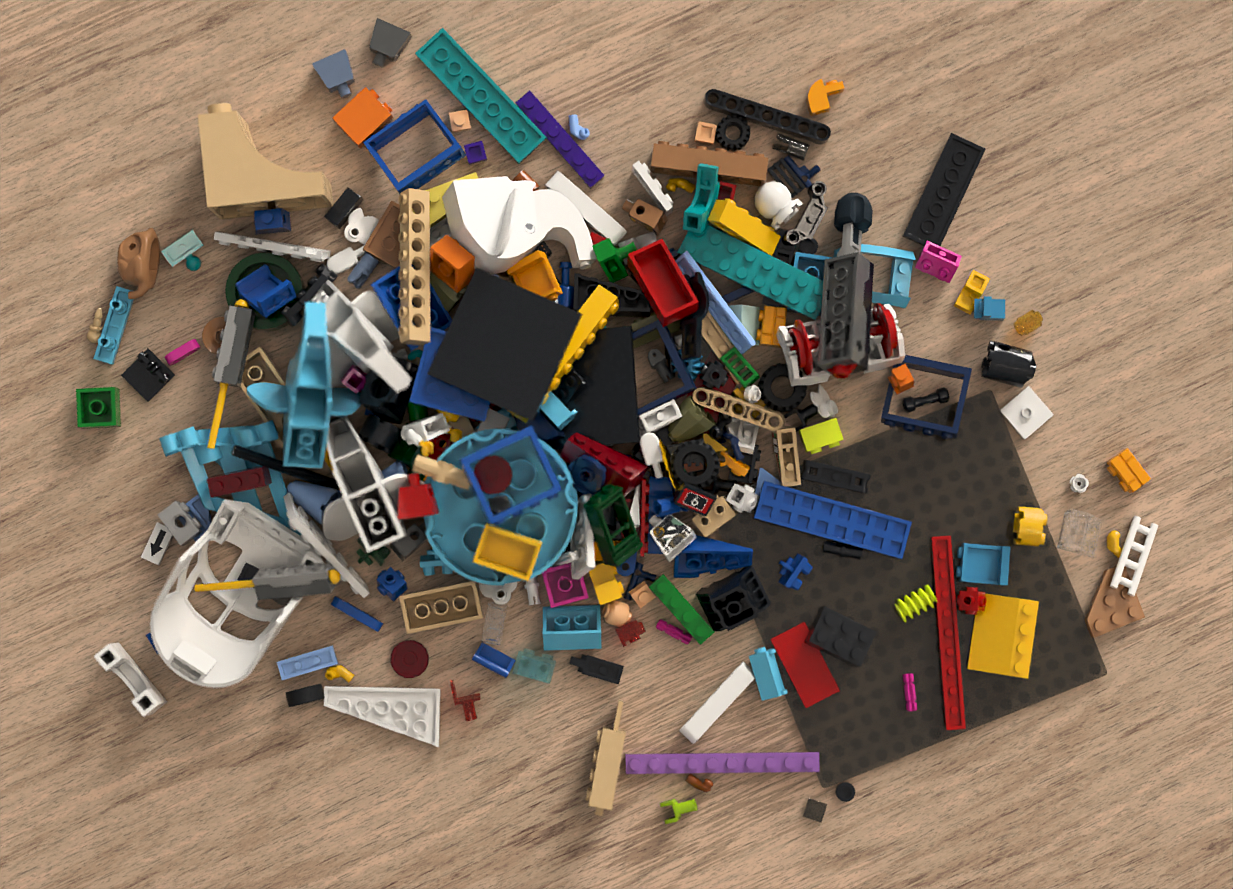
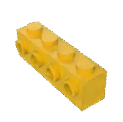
M731 199L716 200L708 217L709 222L730 236L771 256L773 255L781 237L775 233L774 228L762 224L761 219L750 216L749 211L737 207L736 203Z

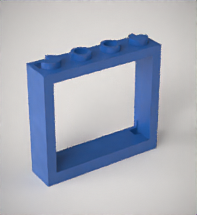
M426 99L416 104L408 112L401 114L398 119L385 125L382 130L375 135H371L369 139L363 142L399 194L408 188L419 189L466 156L462 147ZM430 115L452 146L398 182L377 151Z
M532 426L458 460L488 524L494 523L497 526L505 522V517L509 515L516 517L523 513L522 509L528 506L530 509L537 507L541 504L540 500L547 498L549 501L559 496L557 492L562 490ZM529 436L553 488L493 516L469 464Z

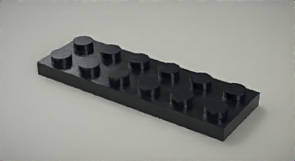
M950 134L903 237L922 246L925 245L926 241L941 246L986 150L985 148L958 135Z

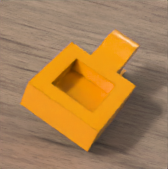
M726 451L720 453L725 457L724 462L719 460L720 466L728 465L733 474L739 477L741 475L746 476L750 466L740 460L736 461L735 457H731Z

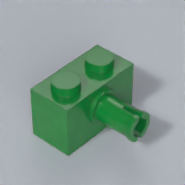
M608 238L592 246L598 262L610 282L614 283L629 276L623 259L627 258L628 254L637 250L634 242L618 249L615 248L611 239Z

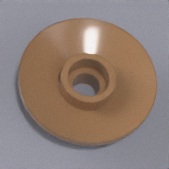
M224 317L210 320L203 329V343L213 354H216L218 348H221L222 340H220L219 336L222 329H225L226 322Z

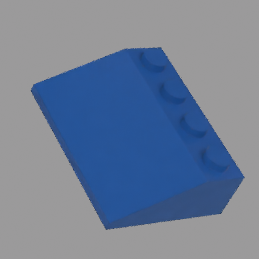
M400 265L370 284L398 331L400 328V299L398 295L400 290V280L398 277ZM430 283V327L445 330L450 326L452 318L442 306L437 293ZM407 344L410 351L419 347L418 345Z

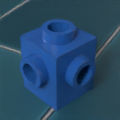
M392 567L383 570L376 579L378 591L383 596L387 595L393 602L408 588L403 574L399 570L395 571Z

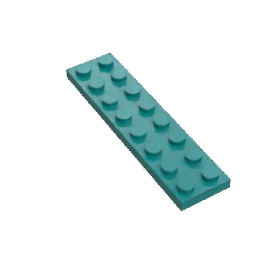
M441 28L415 53L518 164L547 139L538 127L444 28Z
M709 225L701 233L688 231L677 252L679 255H682L688 251L696 263L816 321L822 309V280Z

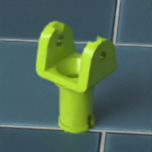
M670 799L659 803L660 807L669 805L673 807L675 817L665 819V824L677 822L682 814L698 810L695 799L678 803L676 799Z

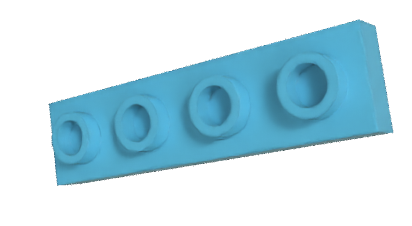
M116 286L93 359L111 365L114 364L134 299L128 298V292L132 290Z

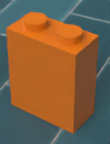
M366 87L332 118L360 149L365 145L364 141L369 139L371 135L379 132L393 119L391 114L393 110L386 103L382 105L378 100L379 95L373 89L369 91Z

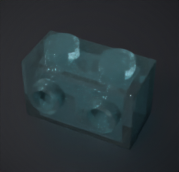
M524 648L523 651L519 650L513 674L550 684L556 660H553L554 656L542 653V656L534 655L535 651Z

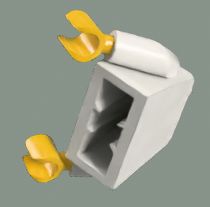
M439 413L403 426L401 437L407 441L408 445L415 444L418 447L421 446V454L428 456V452L433 454V443L425 441L444 433H450V441L457 442L462 439V430L452 429L443 413Z

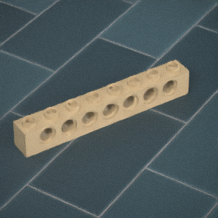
M408 188L401 192L398 198L400 205L398 217L400 223V233L398 236L400 242V252L398 255L400 261L398 275L400 280L398 294L400 299L399 336L400 343L422 346L430 342V191Z

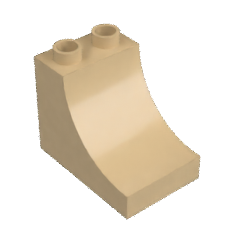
M212 104L208 106V114L198 115L207 208L220 220L254 216V211L282 208L288 212L333 206L331 183L322 171H293L278 166L266 159L257 151L250 134L249 125L237 110L232 111L231 104Z

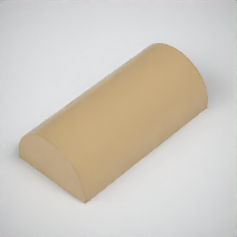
M475 581L399 596L407 634L483 618L479 591Z

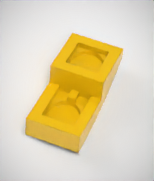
M973 270L953 306L970 315L974 310V299L980 298L990 278Z

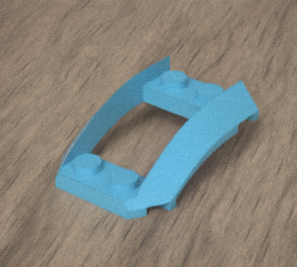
M861 244V254L893 258L888 294L872 291V303L890 304V306L906 308L911 299L909 297L913 261L916 260L914 253L901 249ZM841 247L834 250L833 257H837Z

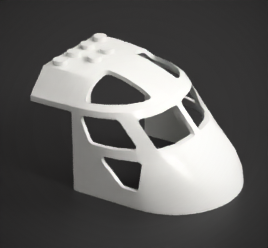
M224 500L208 530L178 560L153 607L150 619L152 640L162 660L180 677L204 687H227L245 679L253 671L274 638L285 625L293 610L304 597H293L287 605L278 609H264L257 606L259 600L253 587L210 591L227 606L216 623L211 624L196 612L188 601V596L198 578H201L203 584L219 583L214 577L208 562L207 550L209 541H216L221 545L224 541H227L242 549L240 557L224 582L239 581L237 579L245 563H249L259 569L269 568V570L282 566L291 568L302 564L313 566L317 563H324L322 558L314 551V546L311 543L307 544L300 535L247 502ZM198 552L197 564L186 579L189 563ZM178 578L176 590L168 594L170 588ZM233 610L251 619L270 622L253 641L239 639L220 629Z

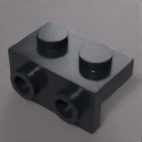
M755 445L753 454L741 452L744 458L740 461L750 466L746 476L741 475L739 477L733 474L730 468L728 480L749 484L752 483V480H756L758 469H755V463L760 461L761 450H758L759 445Z

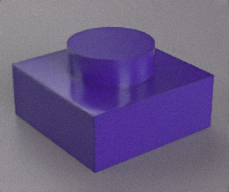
M482 141L464 145L469 165L487 160Z

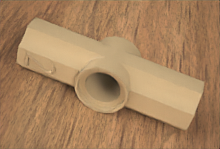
M417 455L412 471L432 477L435 481L469 490L470 484L462 469L441 460L436 461L423 455Z

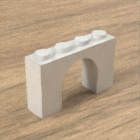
M120 643L108 644L94 656L105 671H113L125 682L135 697L131 701L143 717L152 715L167 703L166 699Z

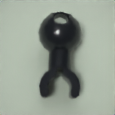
M719 413L717 425L709 430L710 438L714 440L721 439L724 434L723 428L732 422V416L722 421L724 415Z

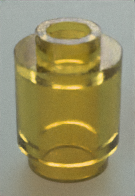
M1030 310L1017 318L1013 325L1020 336L1028 335L1042 326L1043 317L1038 311Z

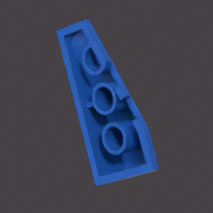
M696 535L697 538L674 558V578L699 577V574L706 572L714 574L720 569L733 570L752 566L753 549Z

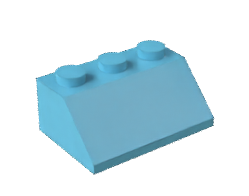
M600 605L543 607L544 651L602 649Z

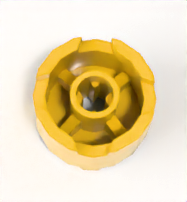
M1017 507L1019 514L1015 513L1013 532L1017 533V539H1013L1014 545H1044L1045 533H1043V526L1047 524V514H1044L1042 508Z

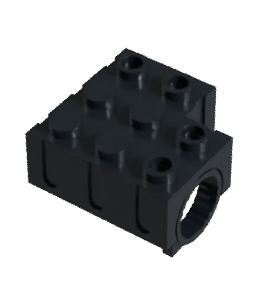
M394 357L403 370L412 378L409 381V385L397 393L386 381L370 369L366 375V382L363 390L360 392L358 403L364 405L366 409L381 418V420L401 425L419 366L403 358Z

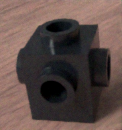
M716 360L714 364L709 361L707 364H704L699 372L701 374L699 378L704 380L702 384L710 389H713V387L719 388L720 385L724 386L728 379V371L724 370L725 365ZM713 372H717V373H718V376H717L716 379H713V378H712V373H713Z

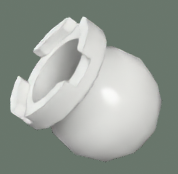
M766 182L755 193V208L763 217L772 219L771 226L776 231L781 228L779 224L783 221L786 224L799 211L796 208L797 206H803V203L798 198L791 200V193L780 182Z

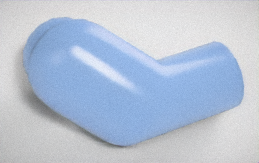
M569 115L570 133L578 139L585 140L590 135L589 130L579 125L578 115Z

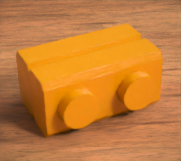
M764 306L763 310H759L758 321L762 322L761 329H757L756 335L759 345L782 348L776 333L779 326H785L787 308Z
M1128 448L1123 449L1106 462L1108 464L1107 470L1113 477H1118L1121 481L1119 486L1124 492L1133 493L1151 479Z

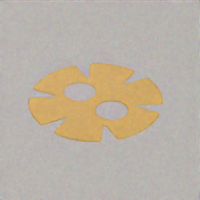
M659 440L664 464L667 471H669V468L671 470V464L669 465L666 455L669 462L670 457L663 442L661 443V440ZM669 471L670 480L675 490L679 488L678 481H676L674 476L672 479Z

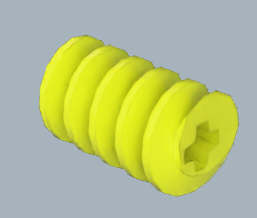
M924 585L925 592L919 588L917 590L918 595L913 591L911 592V598L905 595L904 602L899 598L897 599V605L894 603L899 616L905 623L907 622V615L914 619L913 612L921 615V608L927 612V605L933 609L934 602L938 603L929 585Z

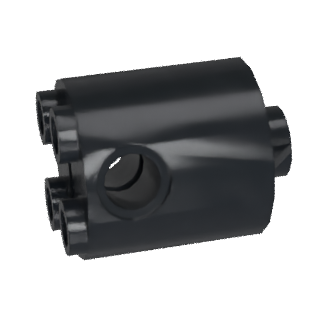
M996 341L989 342L987 348L988 355L983 358L981 368H983L981 377L1022 388L1027 381L1033 378L1036 362L1032 351Z

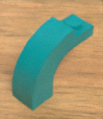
M702 163L698 165L696 191L691 205L684 211L683 230L701 233L708 226V217L719 194L718 166Z

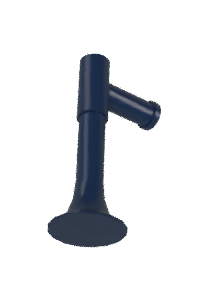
M724 426L723 437L716 441L718 443L729 442L736 461L743 459L744 456L738 445L739 438L727 433Z

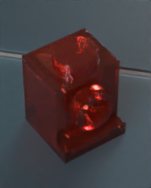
M633 620L615 629L623 647L627 646L626 641L629 640L630 643L641 639L639 635L646 632L642 622L638 623L637 620Z

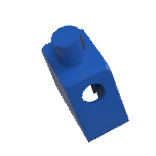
M282 208L254 211L255 235L292 231L290 212Z

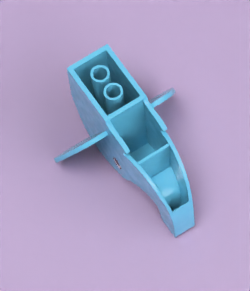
M306 302L301 341L295 357L289 361L285 386L260 382L247 387L248 396L259 406L270 411L284 412L283 466L323 468L330 415H350L361 406L358 403L360 392L356 394L349 388H331L326 303Z

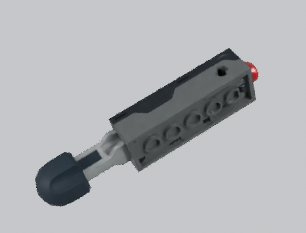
M852 192L841 197L835 209L834 226L843 233L842 247L837 253V257L825 259L818 366L838 379H846L850 374L868 371L874 264L861 254L862 234L866 233L872 225L873 210L866 196Z

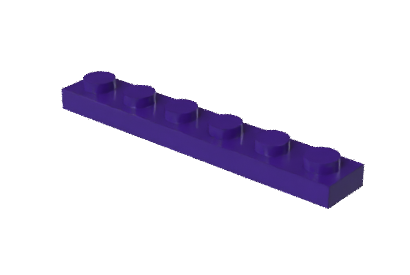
M530 90L515 102L590 189L605 177L601 170Z

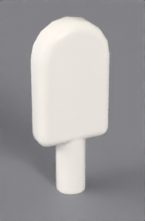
M364 246L353 251L352 247H348L331 256L327 261V268L330 271L333 270L336 274H340L354 267L359 262L358 257L365 254V251H363Z
M646 433L640 439L643 457L647 466L652 465L656 479L661 478L663 473L660 462L664 460L661 454L662 450L659 439L653 433Z

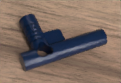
M789 155L784 158V161L807 189L812 184L810 181L812 176L821 171L817 164L808 170L805 165L799 168ZM805 176H806V177H807V181H806V182L803 181V179H802L801 177H805Z
M636 562L635 570L632 573L624 596L625 599L631 601L632 596L629 594V591L645 579L654 582L656 575L644 572L642 570L644 564ZM636 569H639L640 575H635Z

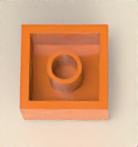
M445 235L430 247V271L458 293L472 279L475 256L463 248L456 239Z

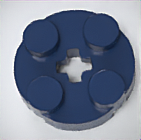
M583 454L572 461L568 467L574 480L572 486L580 493L590 494L597 492L605 484L606 467L591 456ZM584 472H587L590 475V477L586 478V474Z

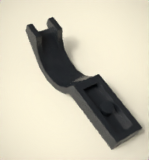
M695 272V277L693 278L684 274L686 281L699 301L697 312L690 314L686 320L682 321L681 359L686 361L701 358L702 320L708 313L709 308L708 292L700 272Z

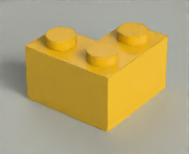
M602 563L589 571L600 605L622 598L621 593H624L621 581H616L615 575L618 572L615 566Z

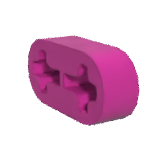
M193 339L168 353L164 358L168 365L171 366L193 354L201 347L197 340Z

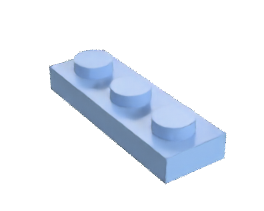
M333 645L277 662L282 680L338 664Z

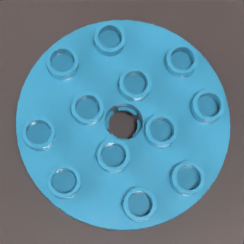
M494 428L475 432L455 442L436 461L441 460L462 469L458 461L459 459L517 433L519 430ZM529 436L489 454L503 457L509 462L513 478L507 489L499 494L483 492L488 505L490 504L489 498L507 496L511 508L553 488ZM539 438L541 447L562 490L557 492L559 496L549 501L547 498L540 500L541 504L532 509L528 506L522 509V514L516 517H512V515L504 518L505 522L497 525L543 542L530 579L543 573L562 555L573 535L578 515L577 490L572 486L574 480L566 463L552 447ZM479 459V460H477V461H474V462H472V463L469 464L473 472H474V469H475L476 464H477L481 459ZM427 476L424 484H431L440 514L424 516L427 529L425 534L438 557L459 575L478 583L504 585L505 583L523 580L473 562L485 524L488 522L471 486L467 490L452 484L435 481L432 477Z

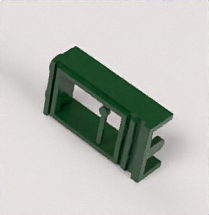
M609 484L604 486L599 493L591 496L583 504L604 564L618 567L641 549L643 543L640 542L622 492L623 488ZM611 504H613L621 526L612 535L609 533L602 513ZM622 531L625 539L614 546L612 539Z

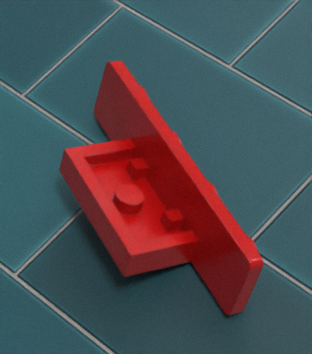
M646 479L641 481V499H639L640 525L636 527L640 542L643 543V547L640 549V557H644V553H648V541H645V534H648L649 522H645V514L649 515V503H645L646 495H649V484H646ZM625 499L630 512L633 499Z

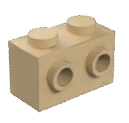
M717 495V499L709 513L703 516L694 512L695 517L692 521L706 538L738 513L726 501L725 496L719 497Z

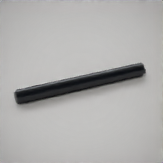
M234 445L231 454L235 457L316 485L335 489L339 487L336 479L301 467L283 466V461L238 445Z

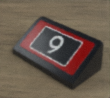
M687 483L682 484L674 492V504L703 516L709 513L717 499L716 495Z

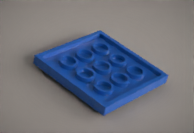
M430 327V342L424 345L409 402L485 422L490 402L428 375V371L447 331Z

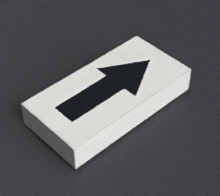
M159 522L156 523L141 558L160 565L173 537L165 525Z

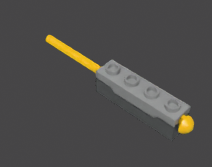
M244 299L237 300L234 306L230 305L229 310H226L224 315L226 325L220 334L222 344L216 353V359H218L217 367L215 366L212 372V377L220 385V390L207 444L209 449L215 448L228 386L241 387L256 312L249 309V304Z
M317 563L313 566L302 564L291 568L282 566L270 570L269 568H262L252 580L196 584L194 589L195 592L254 587L258 600L330 594L336 587V583L340 581V573L332 568V564Z

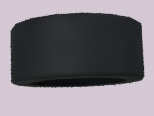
M321 684L285 693L289 707L325 698Z

